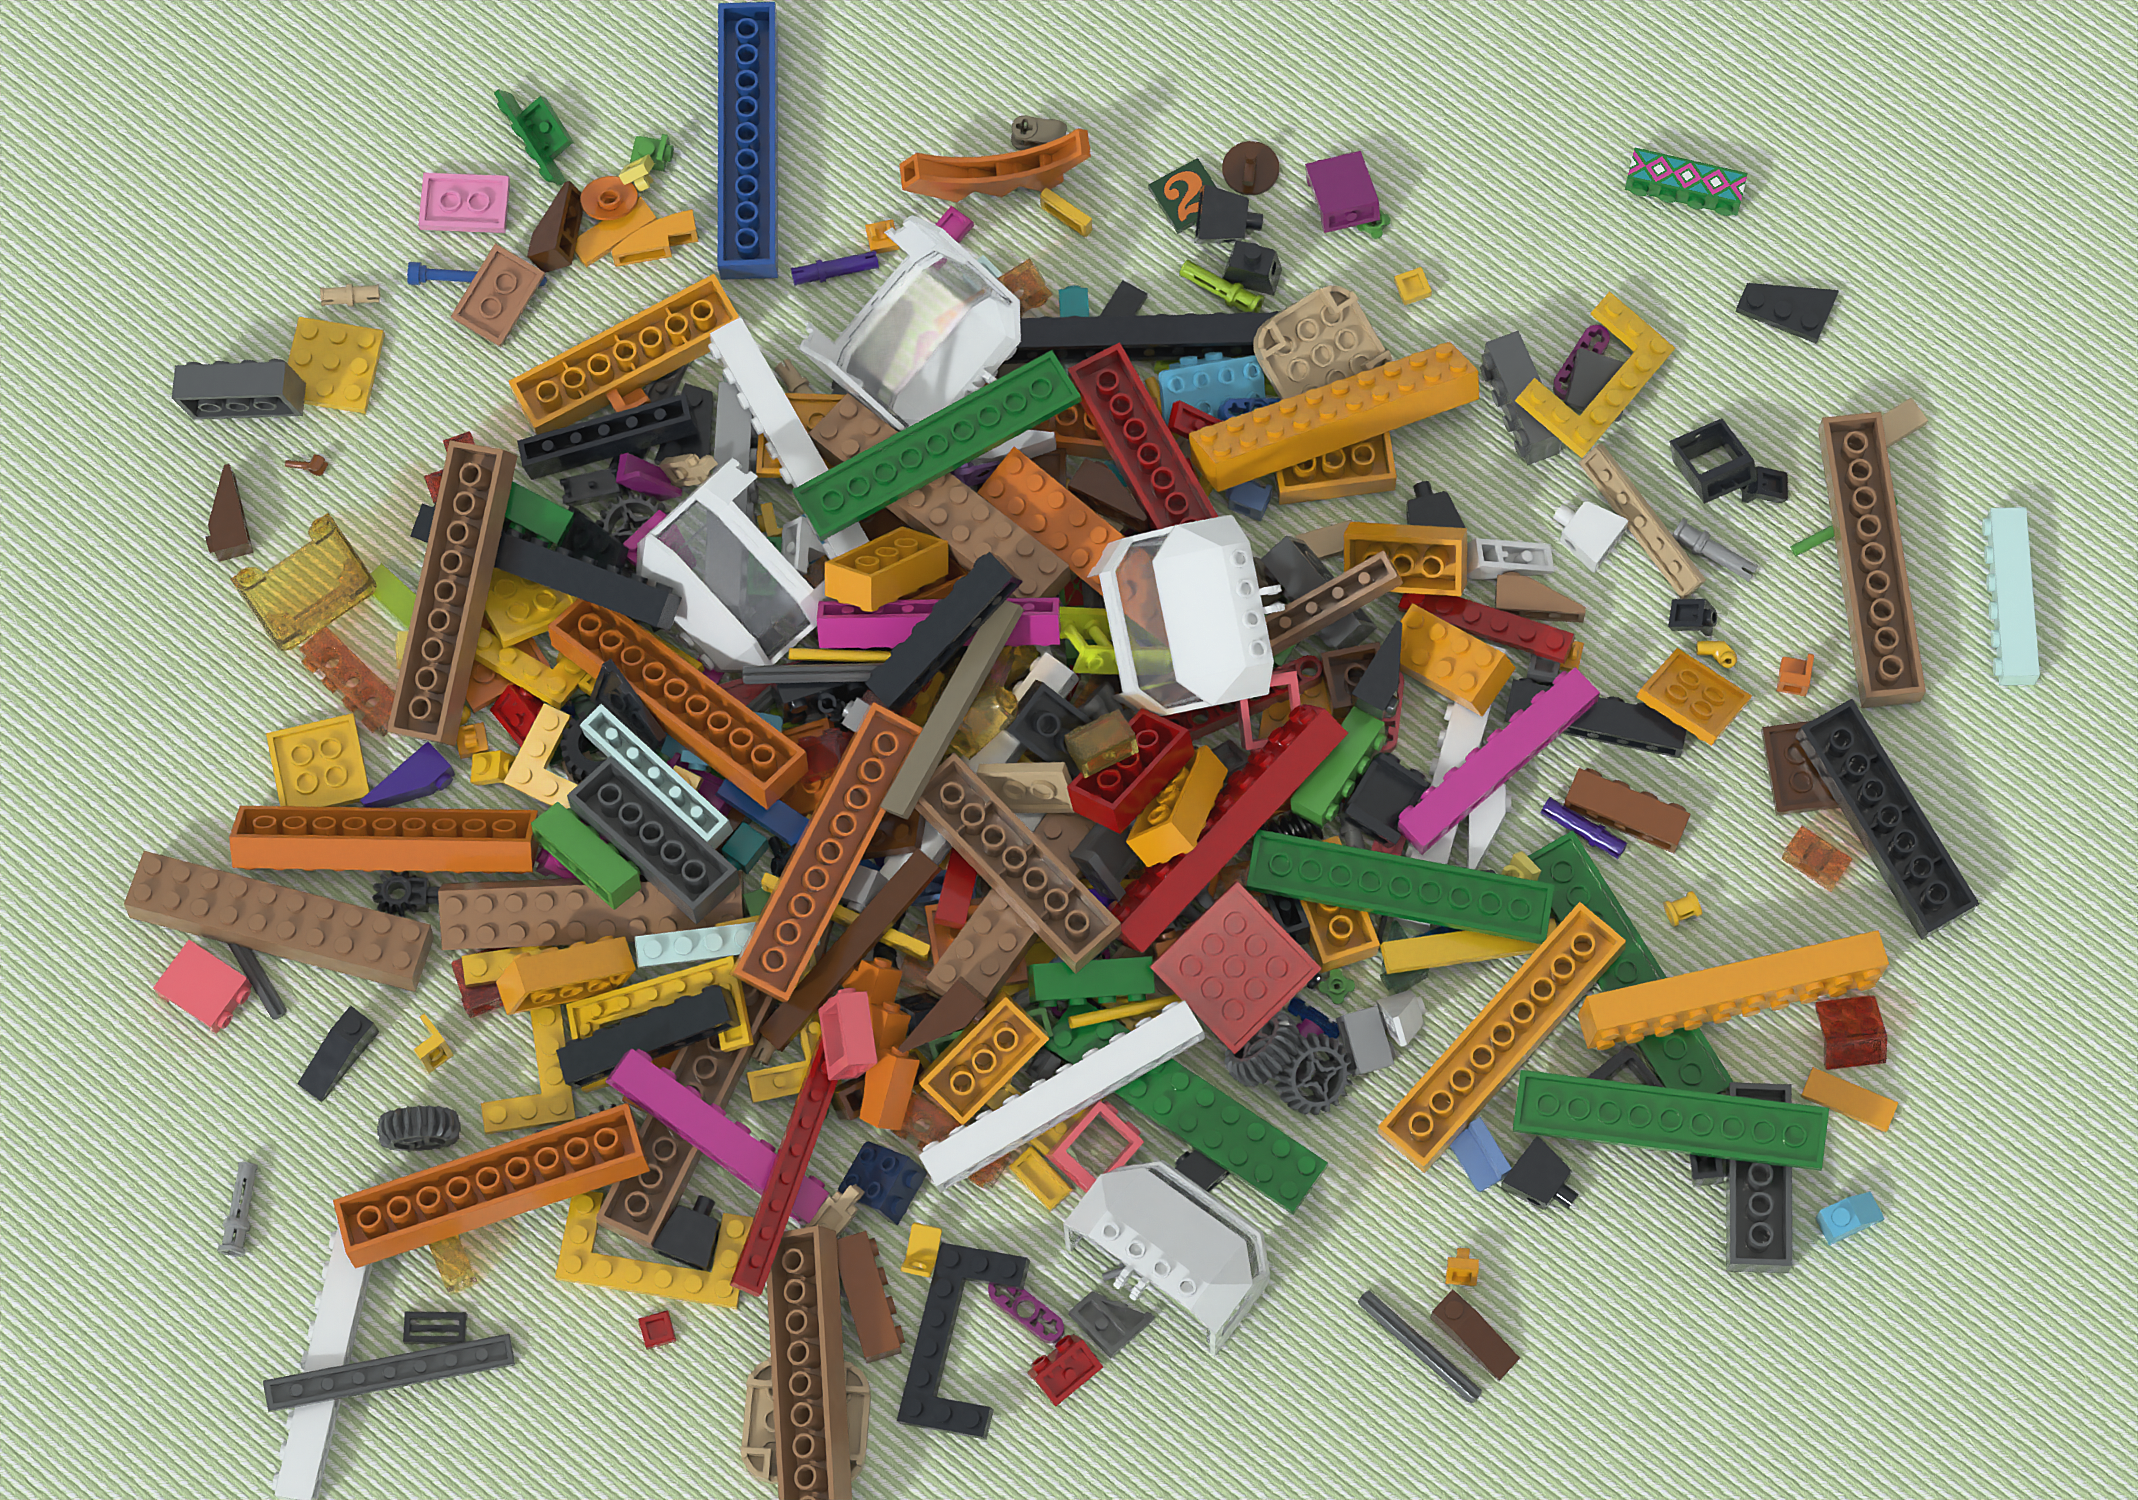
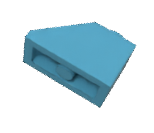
M1870 1191L1845 1198L1820 1210L1815 1219L1830 1246L1883 1221L1885 1218Z

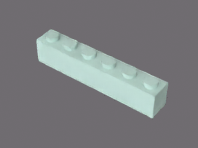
M2026 507L1990 508L1987 517L1982 520L1983 536H1988V546H1985L1984 560L1986 564H1990V574H1987L1986 586L1987 591L1992 592L1993 601L1989 602L1988 608L1989 619H1994L1995 630H1991V646L1996 648L1997 658L1993 659V674L1998 676L1999 686L2035 685L2040 672Z
M602 704L580 724L584 735L608 758L612 756L714 849L733 832L727 818Z

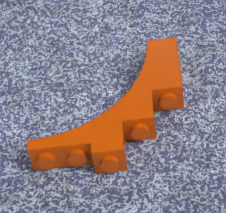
M1080 128L1046 144L1006 154L981 157H947L915 153L899 164L902 190L953 202H959L974 191L1001 198L1019 186L1042 192L1046 187L1051 190L1064 182L1063 174L1090 158L1091 154L1088 130Z
M875 957L874 961L861 960L860 964L841 984L844 989L855 988L856 992L867 991L877 1056V1064L866 1071L864 1097L859 1118L877 1128L901 1130L920 1060L909 1055L910 1050L903 1053L898 1050L905 1040L908 1024L911 1019V1015L901 1011V1006L894 1003L902 971L892 967V961Z

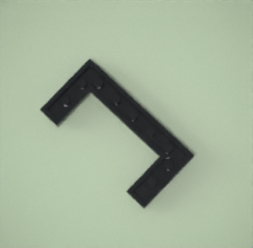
M941 1242L897 1417L898 1423L987 1440L994 1412L991 1407L939 1398L937 1394L966 1280L1023 1290L1030 1260L1027 1257Z

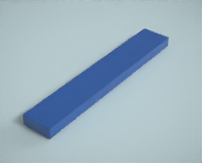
M726 778L715 796L790 846L798 843L809 822V819L779 799L768 810ZM869 859L860 860L858 864L876 871L882 869Z

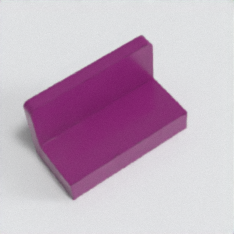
M629 453L620 455L616 483L639 493L643 492L646 496H654L660 502L682 496L683 490L671 485L670 479L659 466Z

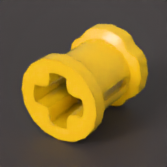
M1693 891L1686 893V896L1673 902L1668 900L1663 902L1665 913L1673 927L1678 926L1679 922L1694 915L1696 917L1702 915L1700 903Z

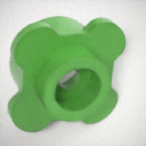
M1380 210V220L1375 221V225L1369 222L1356 226L1360 232L1365 231L1371 234L1372 238L1379 239L1383 235L1384 227L1390 224V217Z
M1332 969L1326 981H1321L1319 984V991L1326 994L1334 1004H1342L1348 992H1352L1355 989L1354 981L1345 978L1340 969ZM1339 984L1340 988L1335 989L1334 985Z

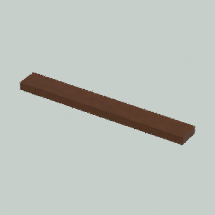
M917 848L797 985L789 1000L782 1003L758 1031L778 1051L783 1052L818 1012V1009L825 1004L942 868L925 852Z

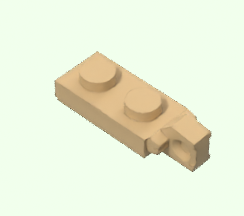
M696 454L667 457L659 464L675 487L702 484L711 475L710 471L718 465L712 455H706L699 459Z
M856 1184L850 1185L843 1194L837 1191L833 1196L828 1197L810 1223L806 1224L805 1227L819 1225L836 1231V1237L838 1238L859 1210L855 1204L865 1192Z

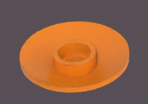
M606 176L593 180L586 185L580 197L581 206L585 213L598 220L622 218L635 208L638 201V193L635 186L631 182L624 185L620 177Z

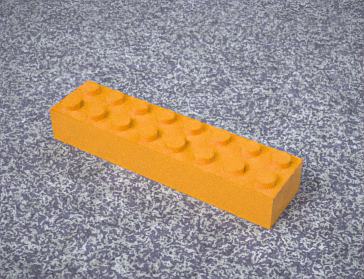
M712 274L509 380L508 383L534 433L539 435L567 427L608 406L610 402L606 394L614 389L623 397L635 389L642 388L709 353L710 333L740 317L715 274Z

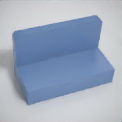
M1481 1117L1470 1122L1468 1129L1462 1131L1450 1145L1477 1192H1482L1503 1180L1512 1169Z

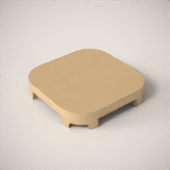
M1331 285L1319 288L1266 320L1258 328L1254 337L1253 350L1258 363L1281 400L1331 384L1336 380L1348 378L1362 371L1382 366L1392 360L1389 349L1385 350L1357 302L1359 298L1353 291H1349L1341 286Z
M768 1357L767 1360L758 1364L751 1374L749 1373L742 1446H740L741 1459L752 1476L759 1481L778 1484L771 1357ZM844 1361L851 1482H853L863 1471L866 1461L871 1393L869 1382L864 1373L853 1363Z

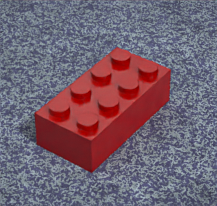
M1141 708L1067 786L1073 811L1121 834L1195 755L1189 730Z

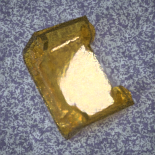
M329 513L312 522L308 530L312 541L271 569L262 573L257 567H246L230 579L260 627L281 651L295 648L370 597L376 590V581Z
M1004 645L950 743L969 760L1015 720L1019 708L1018 700L1012 692L1005 688L1027 668H1030L1033 661L1041 655L1034 645H1021L1017 647ZM964 654L957 656L948 665L928 711L927 720Z

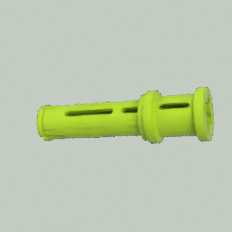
M1189 259L1184 262L1180 269L1179 276L1223 298L1226 305L1230 308L1234 306L1243 312L1259 313L1264 303L1265 297L1259 294L1257 296L1247 291L1241 283L1232 284Z

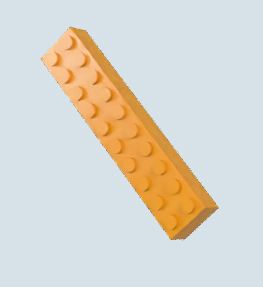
M1451 342L1442 343L1436 347L1413 353L1396 361L1387 362L1382 366L1362 371L1348 378L1336 380L1331 384L1308 390L1294 397L1282 399L1277 403L1257 408L1254 411L1237 417H1231L1223 422L1189 433L1191 462L1216 491L1220 492L1478 400V370Z
M1579 902L1379 1124L1378 1134L1425 1174L1626 948V940Z
M1879 930L1589 995L1586 997L1577 1016L1587 1049L1597 1047V1050H1606L1621 1041H1626L1628 1044L1636 1043L1643 1040L1644 1036L1655 1034L1656 1037H1663L1673 1033V1030L1684 1027L1685 1030H1693L1701 1027L1702 1023L1713 1021L1714 1024L1729 1021L1732 1018L1731 1016L1742 1014L1743 1017H1750L1760 1013V1010L1770 1007L1773 1011L1788 1007L1789 1003L1800 1001L1801 1004H1807L1816 1001L1819 996L1827 994L1830 997H1838L1847 993L1849 989L1868 990L1876 986V983L1888 967L1889 961Z

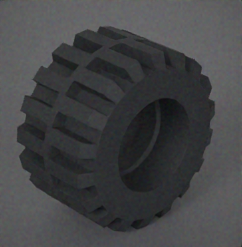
M584 711L578 714L579 720L576 721L572 718L568 722L570 728L564 729L562 733L564 740H561V753L566 768L578 783L588 777L605 761H592L582 754L585 745L590 741L580 727V724L590 715H585Z

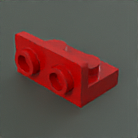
M512 684L506 687L490 711L521 748L544 703L540 698L526 691L523 687Z
M1075 1334L1061 1338L1055 1344L1056 1349L1047 1356L1042 1355L1031 1364L1032 1368L1027 1372L1029 1377L1037 1383L1054 1406L1060 1404L1103 1368L1084 1340Z

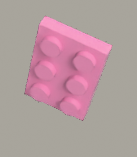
M423 173L419 229L506 233L510 190L509 176Z

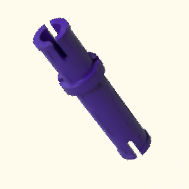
M873 250L824 262L821 259L815 260L816 263L790 268L792 280H794L793 284L797 286L814 281L823 283L828 278L879 269L876 251Z
M1552 797L1548 798L1540 814L1554 820L1566 829L1573 830L1574 833L1587 840L1588 845L1591 847L1597 846L1616 859L1620 858L1628 844L1626 841L1606 831L1605 826L1601 824L1598 826Z

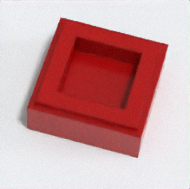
M668 1310L638 1318L647 1350L676 1342Z

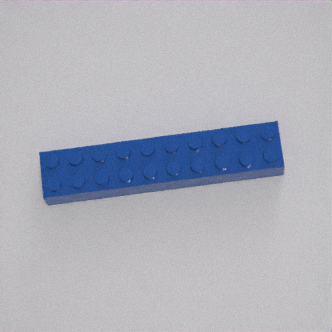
M775 2L718 3L717 266L721 280L778 278V16Z

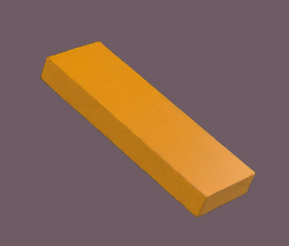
M640 196L635 208L626 216L616 220H603L578 236L575 254L587 268L610 253L626 237L657 220V218Z
M1814 1067L1811 1069L1800 1096L1884 1132H1887L1898 1105L1896 1101Z

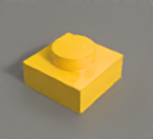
M1422 267L1394 276V282L1404 306L1431 297L1432 291Z

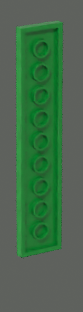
M1051 350L792 489V493L820 541H823L1082 401L1081 395Z
M1257 830L1254 836L1246 890L1542 944L1547 939L1554 884Z
M1573 830L1528 855L1541 870L1537 881L1554 884L1551 911L1559 924L1581 902L1626 940L1625 950L1597 980V984L1602 992L1667 978ZM1684 1027L1674 1029L1673 1033L1656 1037L1655 1034L1644 1036L1643 1040L1635 1043L1659 1082L1665 1088L1720 1094L1727 1090L1730 1082H1734L1700 1028L1685 1030Z
M1087 1002L1086 1005L1069 1006L1053 1027V1036H1050L1049 1040L1042 1047L1067 1064L1071 1063L1074 1065L1083 1060L1082 1056L1091 1049L1098 1048L1100 1050L1109 1045V1040L1115 1035L1122 1032L1128 1034L1131 1031L1115 1020L1071 1029L1068 1017L1099 1010ZM1172 1058L1112 1092L1119 1099L1292 1215H1294L1328 1167V1162Z
M1521 1070L1513 1132L1822 1171L1829 1108Z

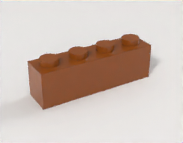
M1590 768L1585 770L1578 769L1564 802L1565 807L1583 817L1673 854L1676 852L1691 815L1679 804L1661 802L1652 793L1634 791L1630 789L1627 783L1620 780H1613L1612 782L1603 778L1602 774Z
M867 1231L837 1239L838 1268L866 1364L901 1354L900 1344L906 1342L901 1325L894 1327L891 1315L897 1314L892 1296L886 1297L883 1286L888 1285L884 1267L877 1268L874 1257L880 1255L875 1238L869 1239Z

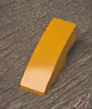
M693 210L674 213L655 220L626 237L611 250L615 267L672 257L671 246L699 242Z

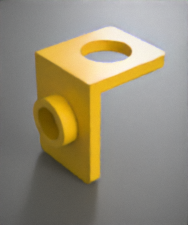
M917 1222L912 1224L906 1258L901 1265L900 1271L931 1277L937 1261L942 1235L941 1228Z

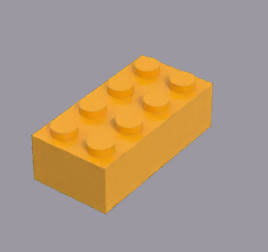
M1385 432L1274 472L1279 505L1394 491L1397 476L1390 432Z
M1366 522L1349 523L1344 532V572L1384 550L1403 581L1402 585L1389 592L1462 596L1467 585V528Z
M903 526L826 561L825 596L837 599L842 604L858 606L863 611H876L879 607L889 602H895L899 597L916 592L918 588L934 583L937 579L947 575L948 541Z
M1412 603L1400 621L1402 623L1399 671L1483 717L1516 669L1505 653Z
M1207 745L1194 750L1195 755L1136 818L1126 843L1147 867L1159 862L1162 864L1166 863L1173 856L1180 853H1189L1197 845L1199 834L1206 825L1208 814L1215 805L1214 801L1224 785L1223 781L1228 772V769Z
M1338 835L1322 840L1323 842L1342 845ZM1300 900L1310 924V942L1308 944L1315 962L1322 968L1319 971L1320 974L1377 955L1380 943L1368 912Z
M605 936L598 939L595 943L586 944L585 941H580L565 949L559 950L558 947H551L543 950L541 954L531 955L528 952L519 954L504 969V973L496 981L506 1014L512 1015L574 1002L620 989L635 972L636 967L625 936L619 938Z
M1004 990L985 1008L988 1011L975 1025L972 1022L918 1076L919 1084L961 1125H964L1049 1040L1048 1033Z

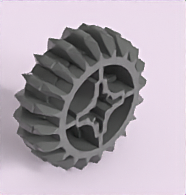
M632 492L628 494L629 499L623 500V497L618 495V503L615 505L613 502L608 501L607 506L610 511L601 510L600 516L602 519L596 520V523L620 542L624 543L633 535V532L630 531L632 530L630 522L638 530L659 509L668 515L670 512H665V505L663 503L657 504L654 496L646 501V495L641 492L638 499H635ZM633 513H643L650 517H636ZM624 517V523L622 524V526L617 528L616 532L612 533L615 524L618 522V520ZM626 560L624 567L629 569L632 563Z
M1278 1011L1236 1054L1229 1049L1225 1052L1226 1058L1224 1063L1229 1074L1246 1087L1250 1085L1255 1087L1259 1083L1265 1084L1269 1078L1274 1079L1278 1072L1283 1071L1282 1065L1291 1064L1287 1053L1292 1056L1297 1055L1298 1052L1293 1043L1299 1047L1301 1045L1298 1036L1301 1035L1299 1029L1291 1018Z
M1313 1032L1308 1033L1307 1037L1300 1035L1298 1036L1301 1042L1300 1047L1293 1043L1298 1053L1296 1056L1287 1053L1291 1064L1282 1065L1283 1071L1278 1072L1274 1078L1280 1082L1274 1088L1281 1093L1280 1099L1288 1103L1289 1108L1298 1110V1112L1304 1115L1309 1112L1313 1115H1319L1320 1110L1330 1112V1103L1339 1106L1338 1097L1340 1095L1343 1097L1348 1096L1347 1092L1344 1091L1345 1085H1353L1352 1081L1347 1079V1076L1355 1073L1352 1068L1347 1067L1353 1060L1345 1055L1347 1052L1346 1048L1339 1045L1338 1040L1333 1037L1329 1038L1324 1033H1319L1317 1036ZM1324 1051L1329 1060L1319 1061L1314 1057L1313 1053ZM1301 1086L1304 1088L1308 1087L1313 1091L1314 1095L1302 1096L1297 1088Z
M430 1105L407 1106V1108L389 1110L378 1119L377 1136H379V1143L390 1150L396 1149L397 1151L410 1152L440 1149L441 1147H449L460 1139L459 1132L461 1131L458 1114L447 1107H432Z

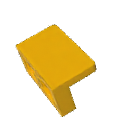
M424 1013L420 1016V1019L431 1037L413 1050L428 1073H431L454 1055L444 1038Z

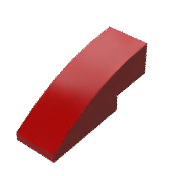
M953 847L933 923L962 930L965 925L977 872Z

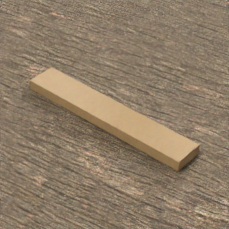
M1603 443L1597 444L1579 462L1580 466L1619 516L1629 520L1627 528L1680 598L1687 599L1706 579Z

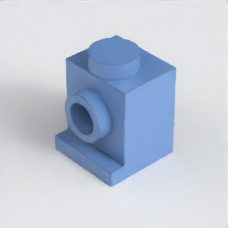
M1251 480L1228 488L1225 495L1229 499L1228 509L1261 522L1272 498L1273 486L1267 484L1264 489L1261 488L1259 483Z

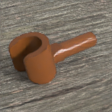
M314 454L310 462L286 460L285 467L308 470L313 475L321 476L328 463L324 462V457Z

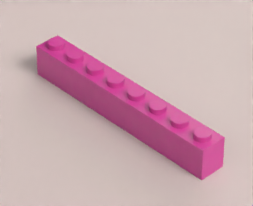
M1059 598L1006 599L1020 605L1024 611L1005 645L1013 647L1021 645H1060ZM941 599L897 600L889 602L872 612L863 611L858 606L842 604L838 601H819L817 611L819 648H894L912 634L913 627L918 622L925 620L932 613L933 606ZM977 631L970 637V639L963 646L970 645Z
M1576 667L1569 673L1566 671L1560 673L1552 682L1554 684L1552 688L1547 692L1541 690L1531 700L1532 705L1525 711L1520 709L1514 713L1509 719L1510 724L1503 730L1500 728L1496 729L1487 738L1488 743L1482 749L1474 748L1465 757L1467 762L1459 769L1456 766L1451 768L1444 775V782L1437 788L1435 786L1428 788L1422 794V801L1415 807L1409 805L1400 813L1397 830L1421 855L1598 702L1600 692Z
M633 1049L628 1050L605 1082L762 1196L777 1155L774 1153L776 1148L763 1139L758 1141L750 1135L751 1130L741 1122L736 1121L734 1124L725 1117L727 1113L714 1103L708 1105L700 1099L702 1094L689 1085L686 1087L682 1086L676 1081L677 1076L665 1067L661 1069L651 1063L653 1059L646 1052L640 1049L636 1051ZM804 1175L790 1214V1217L802 1226L810 1223L830 1194L823 1189L825 1184L812 1175L809 1177Z

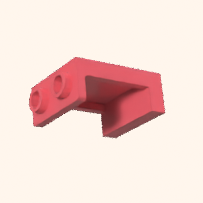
M188 940L153 989L158 996L167 1002L171 1001L217 1034L220 1029H225L233 1018L232 1013L238 1004L242 1005L248 999L252 984L247 977L191 940Z

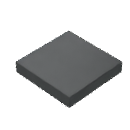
M1583 348L1578 349L1564 403L1567 406L1584 411L1625 362ZM1623 411L1614 420L1615 422H1619L1621 420Z

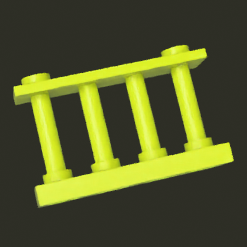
M1060 607V638L1069 639L1079 652L1073 671L1075 673L1119 674L1114 647L1109 641L1112 640L1106 609ZM1125 615L1137 675L1161 676L1172 670L1174 667L1171 652L1166 648H1162L1157 640ZM1084 639H1092L1097 645H1088ZM1134 641H1143L1146 647H1138Z

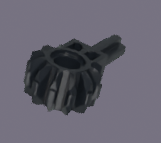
M391 870L392 876L389 878L385 874L380 875L383 884L375 883L373 885L374 890L378 893L374 894L372 898L374 902L379 903L377 909L380 912L387 911L391 915H396L398 912L400 917L406 918L405 911L407 910L412 914L416 912H429V904L439 905L438 890L440 887L431 886L428 878H418L417 875L409 877V871L401 872L399 876L397 872ZM396 889L406 890L404 896L400 899L391 898V894Z

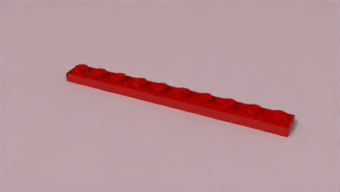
M822 1032L730 1286L756 1297L762 1295L838 1080H828Z

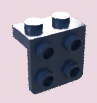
M868 1141L861 1147L841 1182L838 1191L843 1194L850 1185L856 1184L865 1192L857 1203L874 1209L888 1222L898 1226L915 1194L921 1187L927 1172L910 1157Z

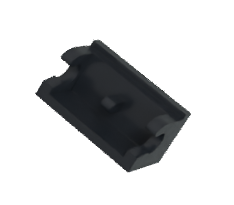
M618 466L560 479V484L564 487L565 495H562L563 504L574 507L615 498L618 495H627L625 486L616 483Z

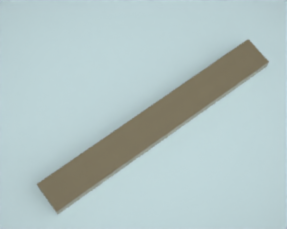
M1005 600L978 629L880 807L885 811L908 820L1024 609L1020 605Z

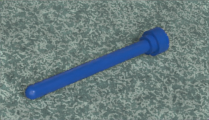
M409 262L407 282L408 285H421V283H426L427 280L472 282L478 271L429 269L427 265H422L421 262ZM546 277L543 278L539 286L546 285Z

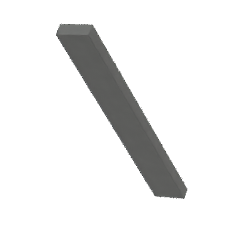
M504 1334L263 1380V1386L269 1413L514 1366L515 1360L510 1334Z

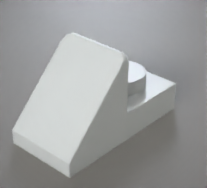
M803 516L783 525L781 554L798 573L800 572L802 575L807 574L809 562L826 555L822 544L812 531L807 518Z

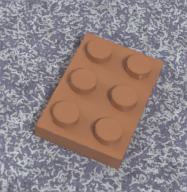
M495 243L450 317L452 320L501 348L546 274Z

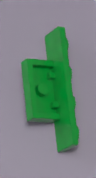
M500 89L495 91L494 95L499 101L497 103L499 109L513 123L511 128L514 133L523 139L526 144L525 150L527 154L538 163L540 175L549 183L553 182L563 185L566 179L557 167L554 159L574 142L548 100L540 96L522 111L511 93Z

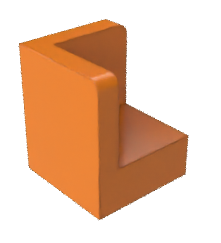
M637 388L623 397L620 396L616 389L606 394L615 413L651 403L642 388Z
M1808 654L1806 660L1782 657L1776 691L1806 697L1810 685L1814 654Z

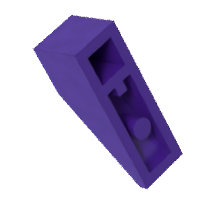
M427 741L360 801L364 807L388 808L433 795L436 791H442L451 784L455 772L444 757Z

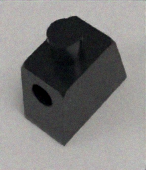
M1204 185L1200 189L1194 243H1234L1242 241L1245 237L1246 229L1261 231L1263 214L1248 212L1249 198L1210 185Z
M1236 241L1229 254L1222 279L1232 284L1241 283L1245 289L1274 296L1282 272L1277 252L1273 249L1259 246L1256 243Z
M1422 481L1413 486L1416 498L1407 501V525L1466 528L1447 491L1433 494L1429 481Z
M1538 1136L1535 1137L1501 1184V1189L1542 1210H1546L1553 1199L1569 1209L1579 1196L1578 1193L1565 1185L1571 1176L1572 1170Z
M698 1195L692 1210L679 1205L652 1246L654 1252L694 1269L710 1272L721 1226L718 1220L709 1217L715 1201Z

